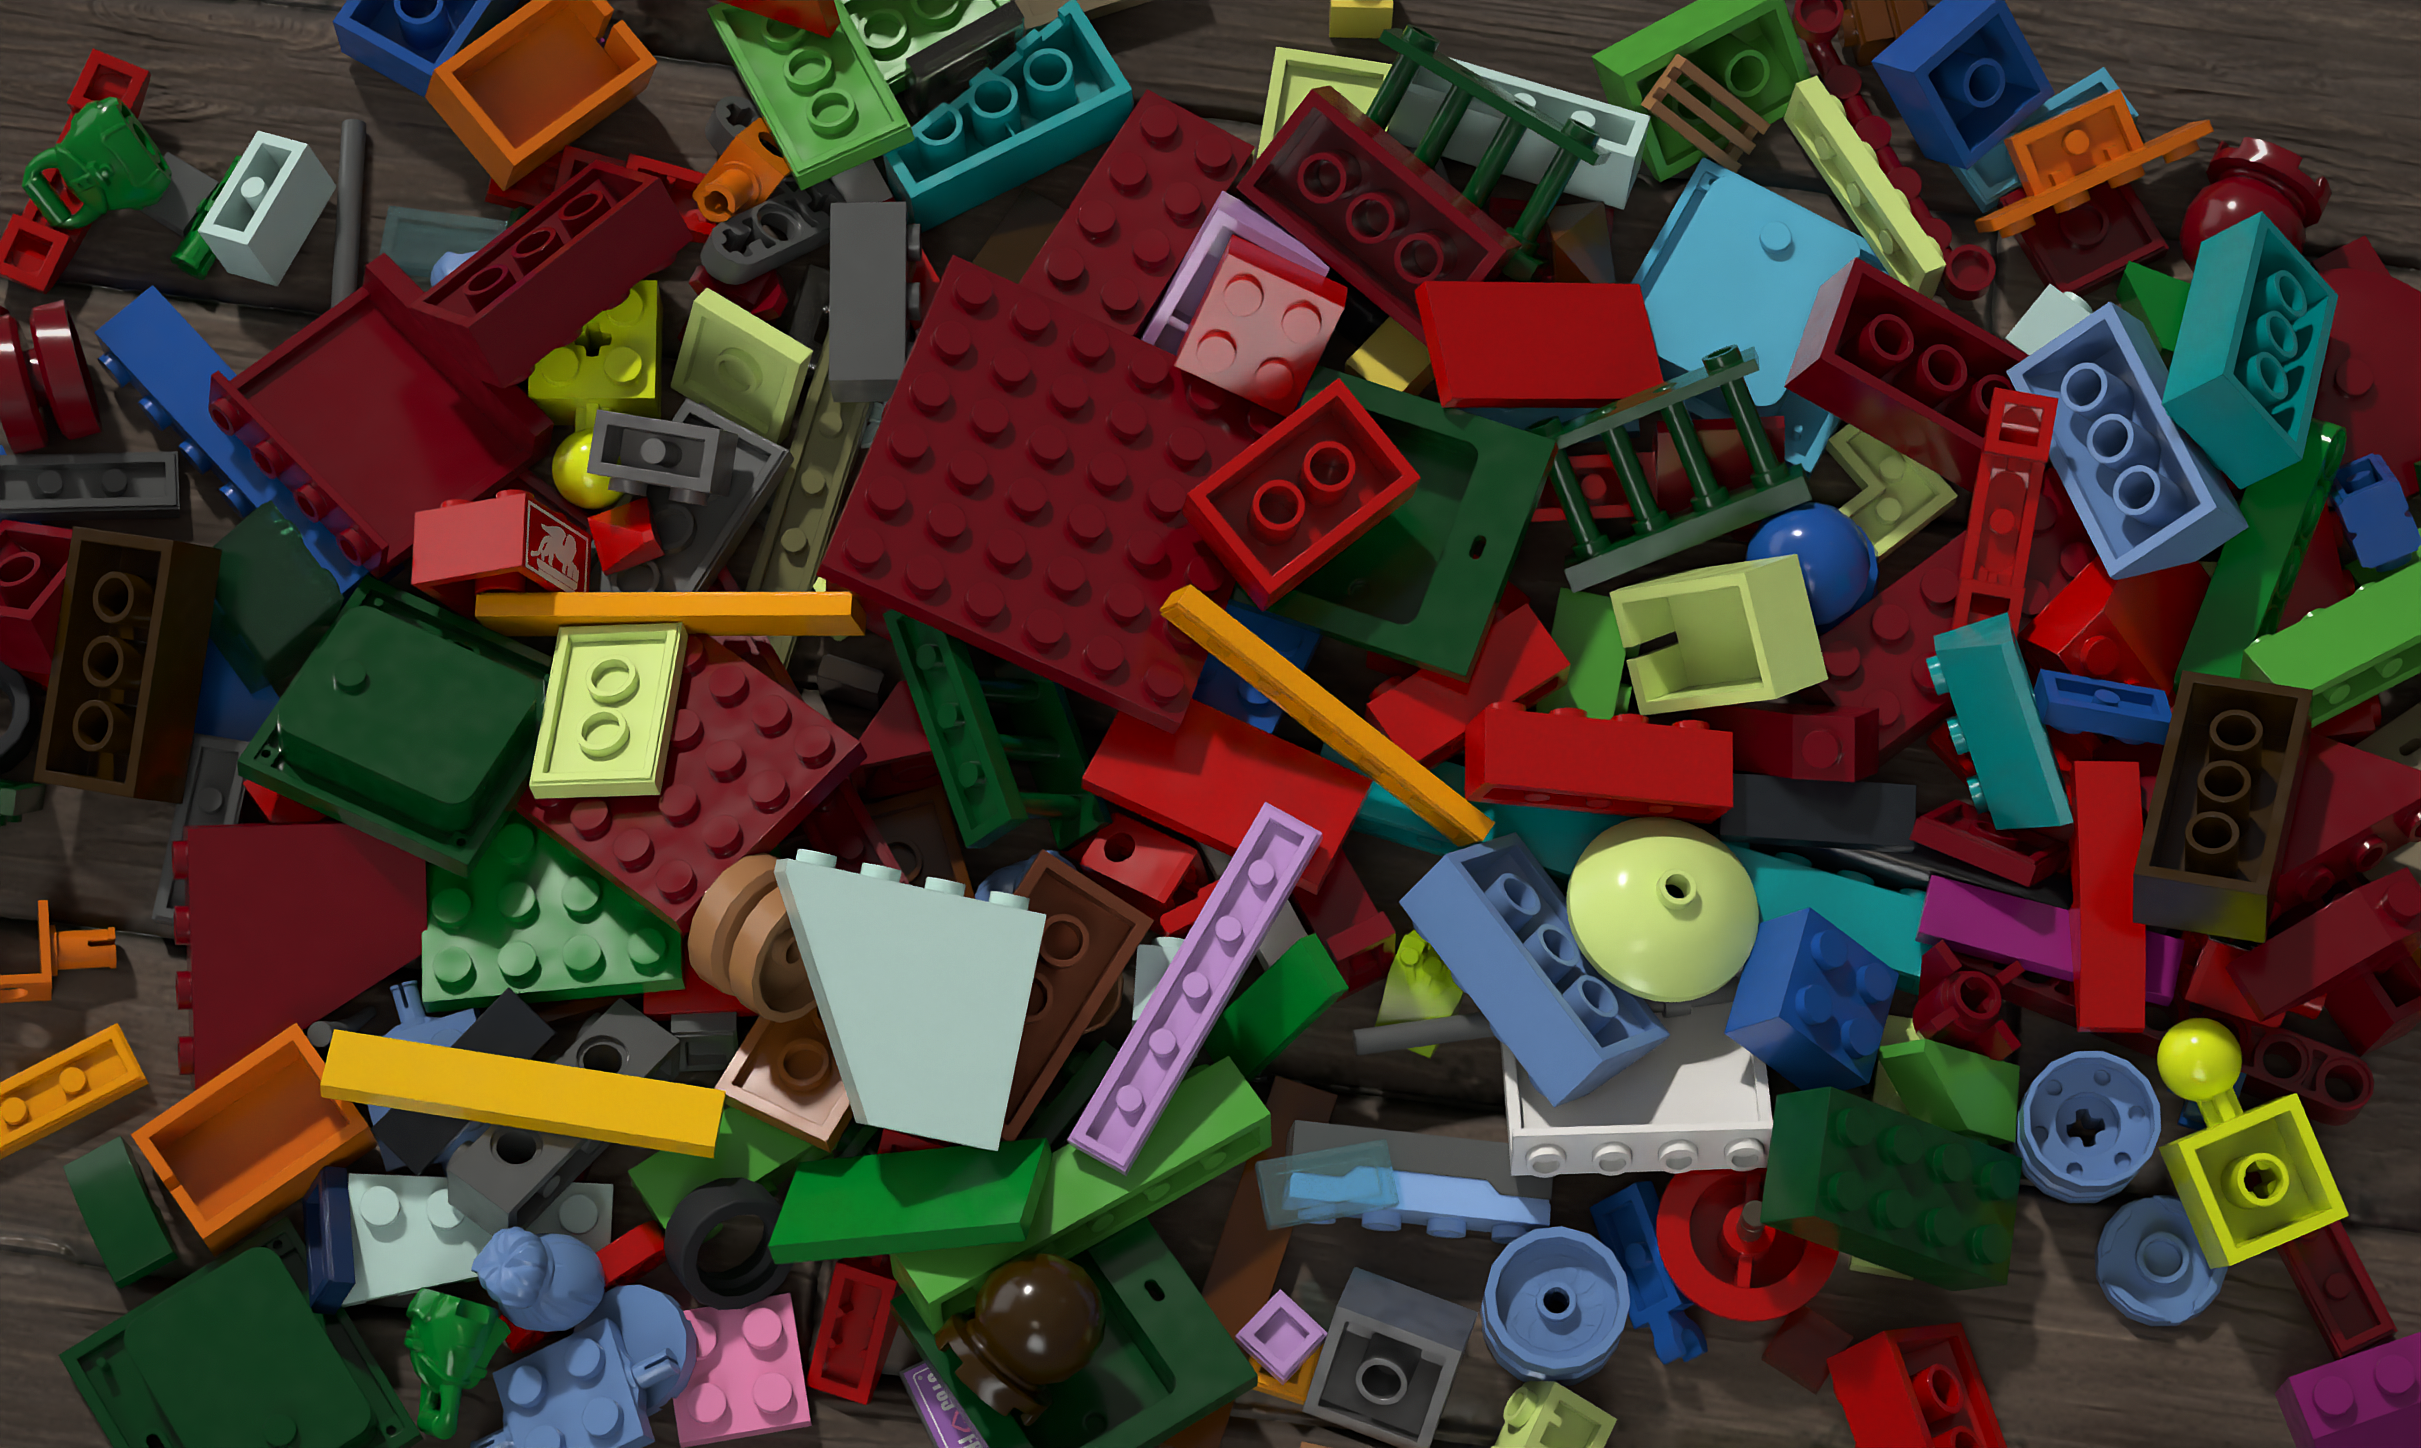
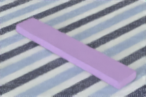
M1264 803L1067 1139L1069 1145L1127 1176L1323 839L1322 832L1271 804Z

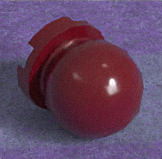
M2244 137L2239 148L2229 147L2225 140L2221 141L2206 171L2211 185L2202 188L2188 206L2179 236L2184 260L2194 274L2202 241L2261 211L2302 255L2306 239L2304 228L2319 222L2332 195L2328 180L2321 176L2314 182L2308 175L2298 169L2303 159L2302 157L2274 143Z

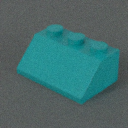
M2008 612L1935 635L1934 644L1937 655L1927 658L1926 661L1937 694L1941 695L1950 692L1957 715L1946 718L1957 754L1960 755L1967 752L1971 754L1977 775L1967 777L1966 779L1978 815L1990 811L1996 830L2063 826L2074 822L2068 791L2046 725L2041 722L2034 689Z

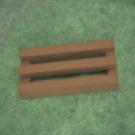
M1679 54L1675 55L1640 104L1715 163L1734 173H1737L1742 166L1737 162L1742 153L1744 152L1749 155L1755 148L1756 144L1752 142V139L1757 132L1764 135L1770 127L1767 121ZM1683 74L1741 119L1744 123L1739 130H1736L1677 84L1676 81L1679 76ZM1667 93L1730 141L1724 151L1661 103Z

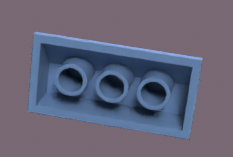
M2108 302L2006 371L2016 391L2059 398L2049 457L2112 579H2124L2195 562L2249 527L2220 470L2212 466L2204 450L2183 428L2176 425L2161 405L2169 372L2144 323L2114 303Z
M1516 832L1445 854L1399 901L1412 919L1416 932L1422 939L1432 945L1450 969L1455 984L1462 991L1469 994L1488 1019L1493 1034L1499 1041L1509 1047L1528 1072V1077L1533 1087L1541 1095L1545 1096L1554 1108L1590 1094L1662 1044L1670 1036V1033L1643 998L1618 988L1599 974L1588 962L1571 932L1567 915L1566 897Z

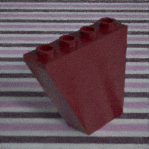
M2311 732V741L2269 926L2282 913L2304 901L2312 902L2319 899L2332 885L2357 871L2366 872L2371 870L2386 855L2409 842L2421 841V770ZM2113 739L2092 751V761L2139 762L2144 832L2164 745L2149 742L2141 745H2131ZM2224 937L2229 943L2236 940L2234 938Z
M338 820L183 826V840L172 841L173 880H185V906H174L175 945H187V971H176L177 1010L189 1011V1036H178L177 1041L179 1075H190L191 1086L195 1091L293 1024L297 1023L301 1030H304L422 955V932L427 930L426 860Z

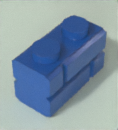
M2372 453L2339 466L2328 498L2340 518L2343 536L2361 566L2369 567L2370 569L2375 567L2377 572H2385L2408 563L2412 559L2411 553L2417 551L2421 545V537L2415 521L2408 511L2409 506L2401 485L2382 456Z

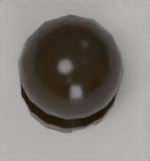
M1028 1254L1009 1260L991 1273L976 1296L975 1316L960 1312L952 1315L936 1332L935 1342L939 1351L946 1352L952 1347L953 1351L963 1362L955 1371V1374L980 1399L1005 1417L1014 1407L1024 1412L1020 1416L1024 1425L1030 1426L1053 1403L1051 1392L1046 1384L1064 1382L1091 1362L1104 1340L1107 1314L1100 1290L1083 1267L1056 1254Z

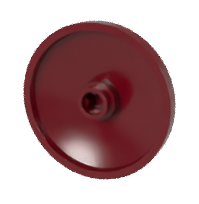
M2350 268L2317 271L2337 293L2338 300L2312 417L2346 428L2347 441L2340 466L2372 453L2374 455H2381L2399 481L2406 501H2409L2420 494L2414 463L2421 461V292L2394 277L2374 271ZM2327 497L2329 511H2335Z

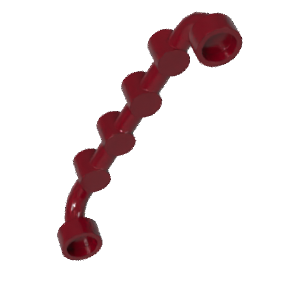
M1796 0L1792 14V23L1796 34L1805 40L1809 54L1824 80L1823 85L1830 95H1834L1840 100L1845 109L1848 122L1861 141L1867 142L1873 148L1878 158L1879 167L1894 189H1899L1906 196L1910 204L1911 213L1927 236H1931L1939 244L1946 263L1941 277L1945 288L1951 295L1961 300L1970 301L1981 298L1988 292L1996 272L1994 259L1987 250L1977 245L1967 244L1959 246L1954 250L1951 249L1952 231L1943 220L1933 218L1920 196L1922 187L1920 176L1915 170L1904 167L1890 145L1892 136L1890 125L1885 119L1874 116L1860 94L1862 85L1860 74L1853 67L1843 65L1832 45L1831 39L1838 33L1844 15L1841 0Z

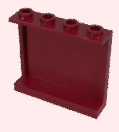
M385 252L365 266L362 287L229 381L219 370L212 374L208 403L210 416L218 428L229 436L235 434L251 450V456L261 472L270 479L278 478L293 493L295 503L304 516L314 523L320 521L336 537L337 545L342 554L355 566L363 565L377 580L413 554L415 512L441 508V504L444 501L452 499H463L473 502L487 500L549 453L554 422L517 385L507 386L503 389L473 378L412 316L407 307L425 292Z

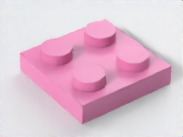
M791 1293L768 1296L764 1300L743 1309L718 1310L709 1306L683 1311L686 1319L691 1321L696 1334V1363L686 1388L676 1399L673 1398L681 1448L812 1426Z

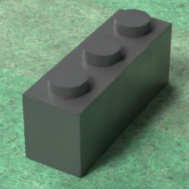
M906 202L831 203L829 384L834 402H888L913 347L914 342H910V320H921L922 300L920 282H910V262L921 261L922 233L921 224H910Z

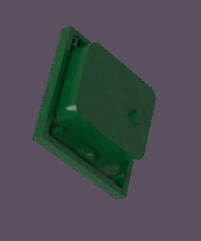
M1316 365L1300 407L1340 378L1415 469L1421 479L1411 499L1264 612L1257 607L1237 581L1228 604L1469 684L1558 452L1556 440L1459 409L1442 408L1440 403ZM1480 543H1486L1481 557L1472 559L1477 546Z
M366 574L237 760L238 775L468 879L529 785L553 657Z
M288 1216L58 1355L113 1448H150V1443L154 1439H160L165 1448H410L424 1439L342 1305L335 1315L313 1313L309 1301L306 1247Z
M1146 1216L1068 1259V1261L1083 1267L1101 1292L1107 1314L1104 1340L1089 1364L1064 1382L1046 1384L1051 1392L1053 1403L1030 1426L1024 1425L1020 1417L1024 1412L1014 1407L1006 1417L980 1399L959 1379L955 1371L963 1362L953 1351L952 1347L946 1352L938 1350L935 1334L931 1333L906 1293L890 1301L892 1315L983 1448H1154L1253 1389L1258 1384V1374ZM1148 1290L1155 1291L1162 1301L1153 1300ZM973 1312V1313H971V1314H969V1315H971V1316L974 1317V1316H975V1312Z

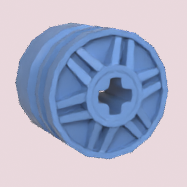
M2076 1051L2052 1061L2033 1080L2028 1091L2021 1099L2017 1110L2016 1137L2013 1143V1152L2015 1156L2023 1158L2021 1167L2023 1174L2044 1194L2067 1203H2097L2120 1193L2152 1156L2161 1132L2160 1103L2149 1080L2129 1061L2104 1051ZM2076 1120H2081L2084 1129H2095L2096 1131L2088 1147L2083 1146L2080 1137L2069 1138L2067 1134Z

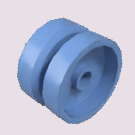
M1563 1226L1534 1229L1510 1242L1491 1266L1480 1309L1483 1339L1497 1363L1520 1381H1555L1562 1386L1576 1385L1598 1373L1617 1350L1630 1307L1627 1276L1613 1252L1592 1235ZM1553 1300L1565 1305L1562 1313H1552L1546 1308L1552 1304Z

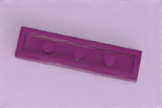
M1931 875L1926 889L1915 941L1934 946L1941 940H1944L1951 951L2005 965H2011L2018 960L2024 970L2074 982L2069 910ZM2146 930L2145 1001L2169 1007L2174 996L2185 940Z

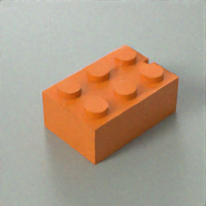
M532 0L434 69L425 98L503 192L564 149L565 145L571 144L647 88L658 62L623 20L612 27L604 48L597 42L604 36L614 9L607 0Z
M297 1023L131 1134L145 1158L214 1257L302 1198L324 1166L346 1168L378 1146L369 1125L353 1102L321 1097L320 1084L325 1063Z

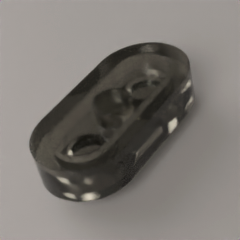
M810 263L807 265L800 280L783 330L784 334L813 350L805 376L808 379H811L823 347L822 343L816 342L813 339L819 321L829 323L830 271Z

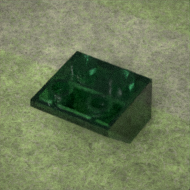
M272 500L260 505L213 546V548L223 550L209 637L251 694L300 671L333 623L344 600L335 577L329 570L319 565L305 546L297 526L292 521L284 518Z

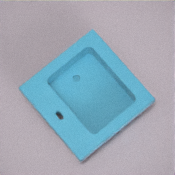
M1702 157L1631 284H1640L1664 382L1704 367L1702 358L1723 347L1738 345L1740 352L1755 347L1759 357L1760 370L1744 376L1745 382L1760 417L1784 416L1785 463L1788 468L1802 463L1809 480L1826 450L1828 439L1835 434L1842 419L1784 387L1818 290L1822 284L1855 257L1887 275L1889 273L1865 238ZM1720 386L1684 400L1691 420L1732 418Z

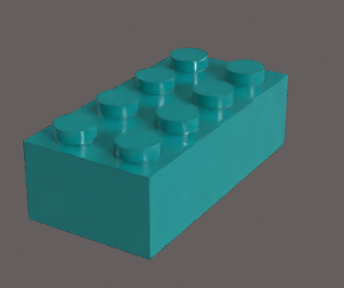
M2263 211L2201 242L2161 403L2167 415L2171 417L2176 425L2183 428L2204 450L2212 466L2222 470L2239 489L2245 488L2302 460L2338 300L2337 293Z

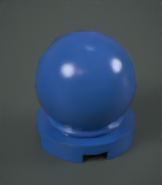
M1810 501L1801 503L1764 518L1749 539L1744 562L1792 554L1798 555L1818 636L1826 634L1878 594L1877 585L1880 576L1878 551L1865 531L1856 525L1853 519L1834 506Z

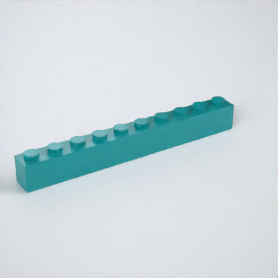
M1324 742L1320 754L1321 757L1368 777ZM1445 761L1430 771L1465 799L1464 766ZM1373 781L1371 792L1351 830L1442 857L1445 854L1516 832L1560 891L1567 893L1571 873L1587 846L1610 827L1639 817L1468 801L1493 820L1495 824L1483 841L1458 847ZM1721 841L1735 854L1750 877L1758 902L1759 923L1811 907L1899 973L1895 989L1919 996L1922 955L1933 947L1932 945L1915 941L1926 892L1904 888L1897 893L1874 886L1875 882L1873 879L1858 872L1841 870L1835 875L1812 868L1813 864L1811 861L1793 853L1778 852L1773 857L1750 850L1751 846L1749 843ZM1665 885L1667 892L1672 897L1684 898L1683 892L1677 886Z

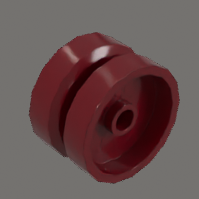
M66 300L41 305L32 309L29 318L34 344L32 349H29L19 322L10 314L0 316V420L14 455L48 445L51 433L46 406L51 405L61 433L69 440L103 431L90 371L73 316Z

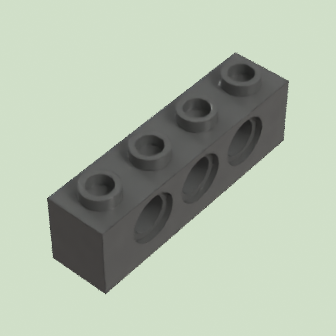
M619 998L604 1014L597 1012L587 1019L578 1032L576 1042L561 1057L555 1054L545 1062L672 1082L679 1075L680 1040L625 1000ZM490 1124V1127L475 1142L471 1140L464 1142L451 1156L446 1168L448 1203L492 1236L501 1229H509L514 1226L526 1230L611 1142ZM514 1157L528 1160L523 1164L505 1162V1160Z

